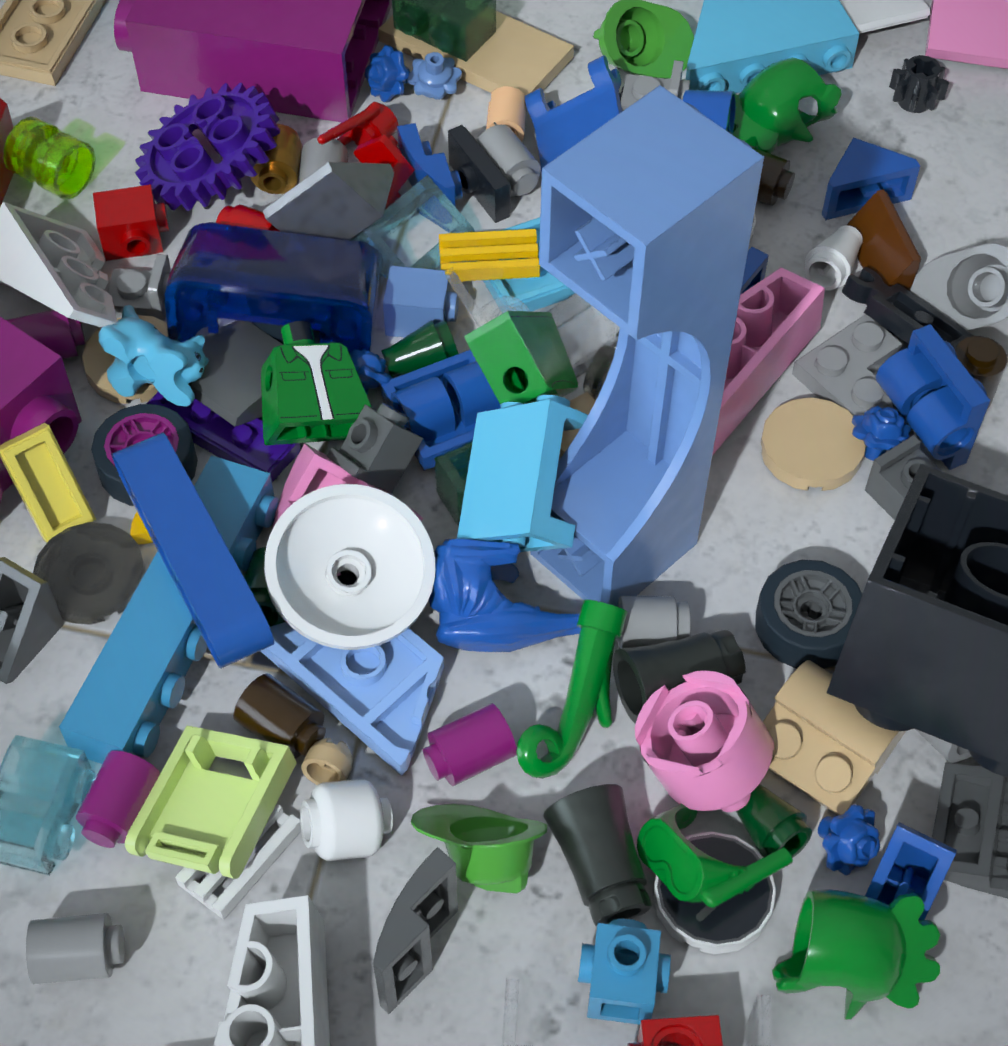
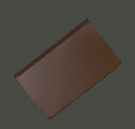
M884 189L878 190L847 224L856 228L863 238L857 258L862 268L867 267L877 272L882 277L883 282L889 287L898 283L910 291L919 269L921 257L887 192Z

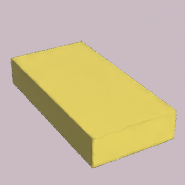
M43 423L0 445V458L44 542L49 545L96 520L48 424Z

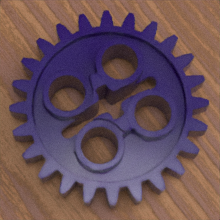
M225 83L216 94L209 87L201 99H197L194 94L191 95L189 105L183 108L176 104L174 106L175 115L171 118L161 117L159 119L163 125L160 129L149 130L148 135L152 141L140 145L139 148L144 155L135 160L140 167L135 174L140 179L139 183L141 186L151 184L154 200L157 204L165 203L171 211H175L181 204L186 211H190L198 200L205 208L209 205L211 197L216 194L221 200H224L226 198V189L231 186L240 190L242 188L241 179L244 176L255 177L257 173L253 167L256 164L269 161L264 151L276 148L277 144L272 137L280 133V129L276 124L280 119L263 92L259 94L255 86L246 89L243 83H239L231 90L229 85ZM199 129L204 134L218 155L223 159L220 163L216 164L211 159L197 138L192 134L194 130Z

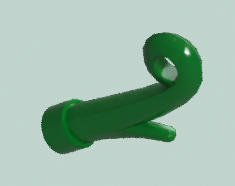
M583 600L577 622V627L581 629L558 729L556 731L547 725H533L522 733L517 742L516 754L518 762L523 771L528 775L543 779L556 775L564 769L577 752L595 708L599 724L603 728H609L612 725L610 705L612 656L616 638H621L628 613L626 610L599 601ZM543 740L547 745L548 753L541 759H538L536 753L537 746Z

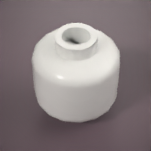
M365 779L320 783L312 791L310 799L303 800L301 804L300 826L303 841L307 848H314L318 856L326 861L373 856L381 846L383 834L392 831L393 814L390 801L387 797L380 798L373 783Z

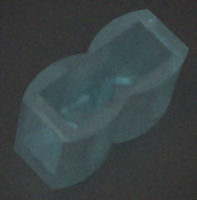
M19 735L14 737L0 766V864L50 876L57 861H64L68 857L75 836V827L70 822L96 777L95 771L91 770V765L84 750Z

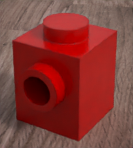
M151 184L93 193L97 231L106 261L163 253L161 233L169 232V223L165 203L155 204Z

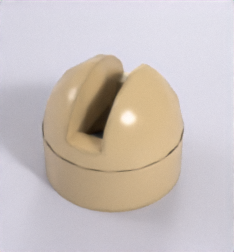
M324 738L316 741L308 750L301 769L305 777L316 785L323 782L347 780L352 769L353 757L345 742L340 741L336 745L332 743L331 738Z

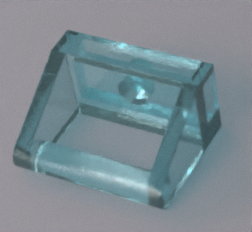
M427 175L385 209L383 217L358 233L347 247L362 263L388 279L390 266H406L384 240L416 213L421 214L449 233L475 232V230ZM439 242L410 267L437 270L440 267Z

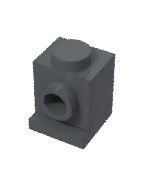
M383 402L378 410L364 405L357 420L350 427L340 450L331 447L327 457L353 477L392 494L423 438L405 426L409 417Z
M915 435L874 459L865 487V491L894 520L920 464L942 471L919 449L921 441Z

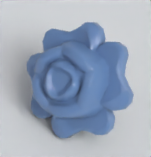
M432 52L425 56V60H413V70L409 73L407 81L409 84L414 85L415 94L440 100L446 94H454L457 91V82L462 77V71L454 67L455 61L453 58H443L440 53Z

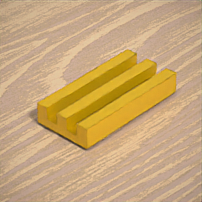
M536 229L439 234L441 270L450 271V282L540 277Z

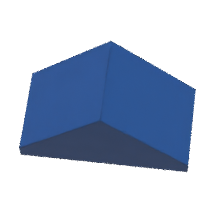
M853 137L829 179L822 216L825 220L857 213L876 191L883 189L887 192L893 204L911 200L920 164L914 158Z
M898 822L865 896L889 905L899 895L916 893L925 904L924 911L919 920H925L957 850Z

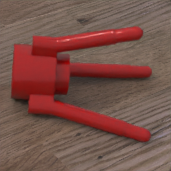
M373 102L364 111L321 134L317 140L321 145L336 139L344 146L351 141H354L359 146L376 137L386 135L393 144L398 146L397 140L392 136L397 132L398 120L390 108L384 104Z

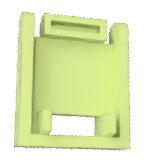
M187 725L127 833L125 839L126 850L129 854L143 857L147 854L152 860L211 874H216L220 870L224 877L239 878L297 763L289 746ZM216 756L244 762L252 779L210 771L209 768Z

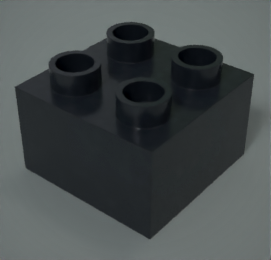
M920 464L867 580L827 694L854 704L857 711L866 720L878 727L892 731L917 729L967 749L975 761L982 767L1005 777H1008V495Z

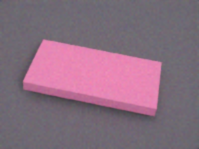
M932 0L925 56L1008 69V0Z

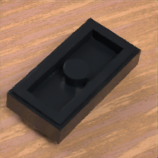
M460 125L448 130L449 165L454 171H458L462 189L467 194H473L495 223L509 218L511 211V183L466 127Z

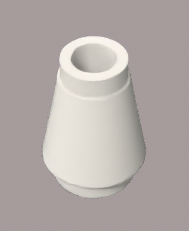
M841 226L828 238L810 250L805 258V275L807 280L824 287L825 291L834 290L845 285L848 276L852 273L863 242L861 233L852 226Z

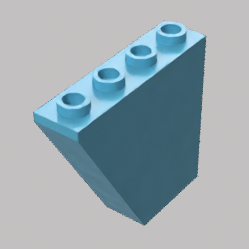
M704 0L687 63L685 80H690L689 90L734 91L735 93H740L763 69L772 63L792 57L806 62L818 75L850 69L853 66L859 32L839 0Z

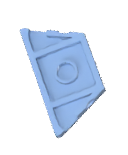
M287 622L271 626L270 630L274 638V645L261 650V652L402 776L408 770L442 676L444 657L409 628L398 637L379 646L367 649L343 650L313 642L294 630Z

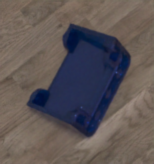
M214 222L195 225L189 230L167 281L165 307L168 338L183 342L195 337L197 332L205 327H208V333L218 334L221 318L281 326L294 321H308L311 323L313 330H320V343H341L347 347L349 354L354 349L371 352L382 281V254L378 249L363 241L247 228Z

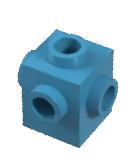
M616 919L611 921L610 924L597 923L595 945L582 943L578 982L590 984L587 1018L640 1025L641 1020L652 1019L656 992L667 993L670 976L671 954L659 953L660 930L647 929L644 923L632 919Z

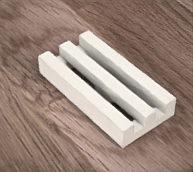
M277 803L259 840L273 824L280 828L245 866L240 877L234 879L219 897L215 896L213 892L226 878L221 874L220 870L216 874L209 873L199 884L198 881L206 872L184 867L175 877L178 886L224 920L300 833V819L293 814L288 816L284 813L283 807Z

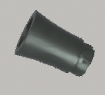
M721 630L712 634L703 632L683 639L650 646L620 648L615 651L613 656V673L617 691L625 711L635 724L648 698L664 685H666L668 690H671L686 682L683 675L695 671H714L727 675L736 684L742 683L743 674L746 673L743 652L739 648L734 635L728 630Z
M604 784L589 787L561 798L545 810L543 817L562 849L576 881L583 904L589 907L595 926H597V923L610 924L611 921L616 919H633L651 909L652 903L645 888L647 879L633 841L621 786Z

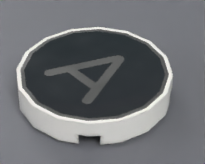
M711 831L692 834L686 837L699 850L724 863L748 866L763 858L756 848L737 836ZM656 875L652 896L657 917L671 937L682 944L686 942L693 947L700 948V952L717 955L739 951L759 938L772 916L776 887L771 875L755 884L749 891H744L743 894H738L719 906L710 908L704 902L691 903L678 900Z

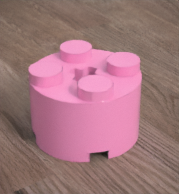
M695 671L683 675L686 682L671 690H668L666 685L662 686L643 705L635 724V737L640 746L641 755L670 797L678 804L682 803L689 809L697 811H713L718 809L725 812L738 811L746 806L750 800L751 792L755 790L765 777L772 760L774 740L745 693L732 678L714 671Z

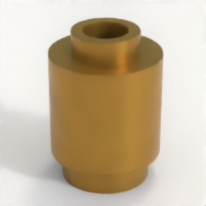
M277 124L280 133L272 137L277 144L276 148L264 151L269 161L256 164L253 168L257 175L251 177L256 187L270 194H284L295 187L301 163L303 146L299 135L293 128L283 124Z

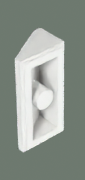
M839 0L859 34L925 19L931 15L930 8L923 0Z

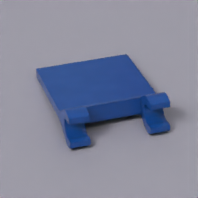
M605 55L588 63V71L595 88L559 106H556L553 100L546 103L542 88L525 95L526 108L535 128L541 172L542 168L622 112L619 97L621 77L616 68L610 71Z

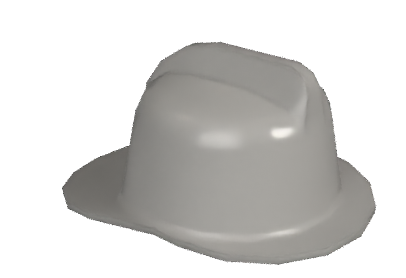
M997 243L984 244L928 262L916 274L910 292L967 331L998 323L1008 318V247Z

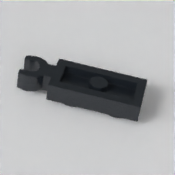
M864 267L859 277L850 274L842 289V293L849 299L867 305L864 311L866 315L878 322L889 333L898 336L908 344L912 331L929 324L933 326L944 341L952 345L954 350L960 341L974 336L900 284L896 283L889 287L883 282L882 277L870 268Z

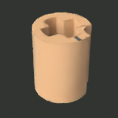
M503 86L491 92L486 130L495 125H507L520 141H523L527 108L525 94L521 90L510 86Z

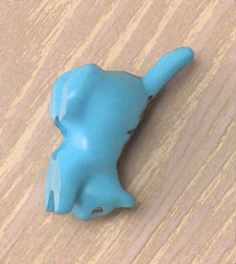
M131 305L124 306L120 320L112 325L101 328L98 333L99 343L105 352L115 356L113 364L107 369V377L109 383L118 394L124 397L134 396L141 386L149 383L154 385L167 401L177 406L187 407L191 405L195 395L188 383L195 382L201 378L204 367L209 362V359L205 357L202 350L205 343L203 335H197L183 342L172 340L163 335L153 324L140 319Z

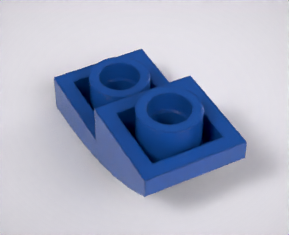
M416 123L397 126L398 147L405 159L414 168V172L408 178L409 183L417 195L436 214L446 221L456 220L455 200L462 199L463 197L458 171H450L445 153L432 155L429 141L421 142Z

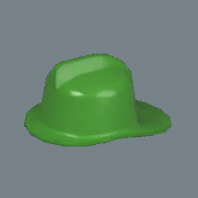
M620 0L614 3L606 13L605 20L602 22L601 27L594 31L593 38L599 40L602 55H605L608 63L614 67L643 76L670 79L674 60L684 61L683 71L687 67L694 35L688 21L676 10L643 0Z
M434 805L418 810L412 815L411 825L416 831L445 843L449 857L456 863V876L458 879L486 891L517 894L526 888L528 872L532 866L534 839L540 838L547 833V824L541 821L515 818L473 805Z

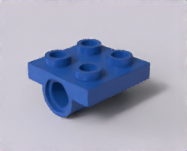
M929 324L912 331L908 348L895 353L880 366L876 373V381L901 415L907 417V423L935 459L941 460L948 470H952L967 463L990 399L982 383L973 378L959 361L952 345L944 341L933 326Z
M471 350L393 378L389 383H381V394L385 403L408 416L409 420L405 426L423 438L415 452V456L424 471L471 453L477 413L501 408L496 395Z

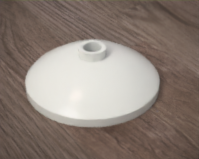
M339 484L323 487L295 501L286 509L274 525L268 539L264 559V574L268 593L282 618L294 630L309 640L327 647L343 650H358L379 646L405 632L424 610L433 589L436 572L435 555L431 539L416 514L407 505L389 493L358 484ZM345 570L351 571L356 575L357 582L352 585L342 584L338 580L337 574Z

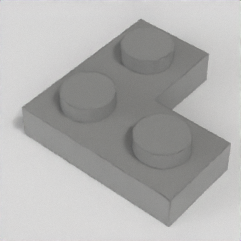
M865 314L796 360L792 375L819 399L832 401L847 409L853 416L864 415L865 411L875 406L881 408L891 407L898 411L877 383L874 373L878 371L880 366L889 357L901 350L902 343L878 322Z

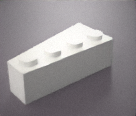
M308 895L245 905L227 985L231 990L224 1021H219L214 1046H330L325 924Z

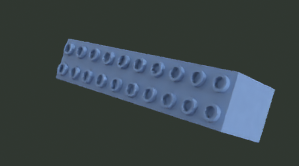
M661 85L542 168L539 265L618 325L620 330L614 357L599 396L578 434L558 462L550 516L576 525L572 548L531 551V555L583 600L599 601L617 607L620 596H637L692 549L698 541L764 156L752 149L748 143L736 138L701 114L693 105L685 103Z

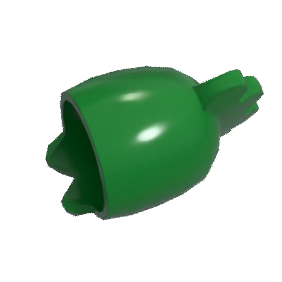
M792 57L772 63L757 74L739 95L735 94L736 113L733 136L745 141L750 146H755L756 149L770 154L776 147L794 140L811 142L814 139L807 127L830 119L838 113L835 106L842 95L841 89L835 84H825L818 73L803 60ZM810 96L814 98L818 105L817 115H808L799 110V101Z
M832 889L810 890L807 892L799 912L791 958L777 963L772 969L773 978L777 981V991L789 994L806 992L820 986L846 988L845 1020L856 1016L867 1002L885 997L898 1006L907 1009L913 1008L918 1005L920 999L916 984L932 982L940 974L939 963L933 956L925 953L938 944L940 938L937 925L931 920H919L924 911L925 904L916 893L899 895L887 905L873 898L847 891Z

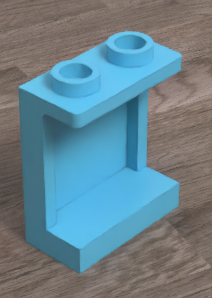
M540 395L537 397V402L527 404L504 402L501 404L500 409L477 413L457 538L519 544L520 552L572 548L576 525L553 518L550 514L563 431L580 429L588 414L571 408V402L568 399L555 395Z

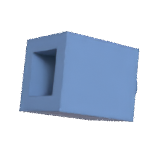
M390 266L383 300L385 336L404 338L431 320L434 324L444 320L447 323L448 321L456 322L459 293L450 291V271Z

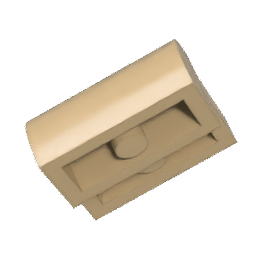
M807 660L794 671L774 697L776 703L763 720L765 727L774 740V750L769 770L836 815H842L851 805L855 804L875 773L878 774L906 731H892L878 727L866 720L857 711L854 704L827 694L833 675L814 662Z

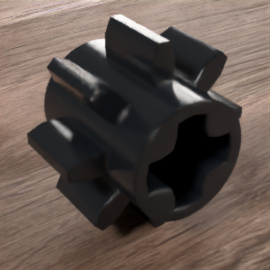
M924 55L904 59L902 69H893L889 85L891 89L895 90L893 101L898 102L902 109L911 113H922L928 109L934 110L936 100L945 99L949 81L943 79L945 67H940V64L935 59Z

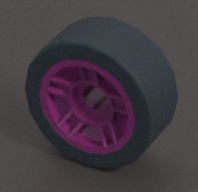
M153 404L130 406L106 418L95 432L91 447L93 459L102 487L113 499L129 506H134L117 472L111 454L162 432L165 433L190 480H193L198 459L188 423L176 411Z

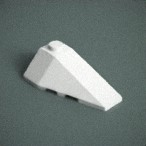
M3 202L0 206V284L13 287L70 319L100 328L116 323L117 318L112 296L104 290L109 282L108 275L100 271L105 263L104 255L88 232Z

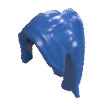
M456 538L445 539L442 545L437 546L434 551L436 572L429 604L431 608L439 612V627L436 632L439 643L465 651L512 652L554 638L580 634L581 628L577 627L580 614H555L540 610L539 606L533 607L523 602L513 603L501 593L493 580H504L514 583L519 577L518 568L512 564L517 563V557L520 553L519 544Z

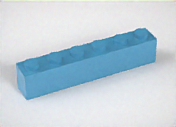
M211 455L194 487L240 571H247L252 560V554L256 550V541L263 527L269 528L274 522L279 500L274 496L270 473ZM158 551L59 726L71 754L103 764L107 754L114 750L128 752L140 758H148L158 743L160 736L159 725L168 708H175L181 700L185 689V676L193 660L199 661L206 652L207 645Z

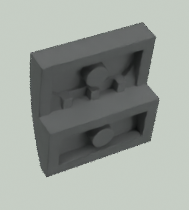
M243 318L227 324L204 337L205 343L202 350L205 357L209 359V362L204 367L201 378L195 382L188 383L194 392L195 399L235 427L262 417V366L273 348L283 345Z
M945 762L932 838L956 849L957 852L944 880L1008 899V781L1005 776L995 774L984 767Z
M438 847L424 860L406 883L385 921L377 943L373 967L380 1007L388 1014L433 971L430 939L458 912L456 863Z

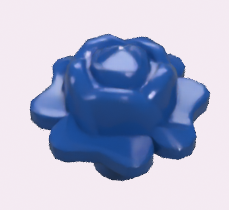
M385 45L379 53H372L370 55L369 65L365 68V78L369 83L371 95L374 97L380 96L381 101L387 103L395 95H402L404 93L403 84L408 83L407 79L410 70L404 65L403 53L401 51H394L390 45Z
M354 349L350 354L366 395L369 389H375L381 383H389L393 379L389 374L385 373L387 361L380 358L378 354Z
M875 406L865 411L864 415H854L852 418V424L854 425L852 435L864 441L866 445L864 456L872 461L886 453V450L889 451L910 438L911 427L905 424L904 417H901L898 411L891 407L881 408Z
M853 804L844 814L835 817L826 816L821 820L818 826V834L824 839L822 845L827 852L826 866L832 871L838 870L844 875H850L856 866L865 867L870 859L877 856L881 848L879 842L880 834L874 826L875 812L873 810L863 809L862 806Z

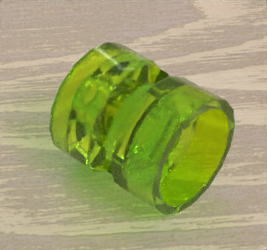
M30 116L16 124L8 135L4 146L3 159L9 171L31 183L36 182L42 189L61 199H71L78 196L88 185L95 169L96 156L94 148L89 143L69 133L62 132L58 127L38 117Z

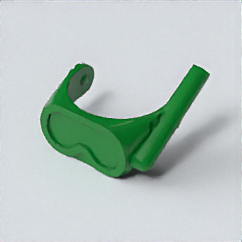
M682 803L647 821L642 826L637 838V851L640 859L667 886L674 897L680 901L691 903L704 902L710 908L717 907L734 896L743 894L744 891H749L755 884L793 863V858L785 847L748 866L724 863L707 855L690 843L680 831L689 826L698 813L697 810L689 809Z

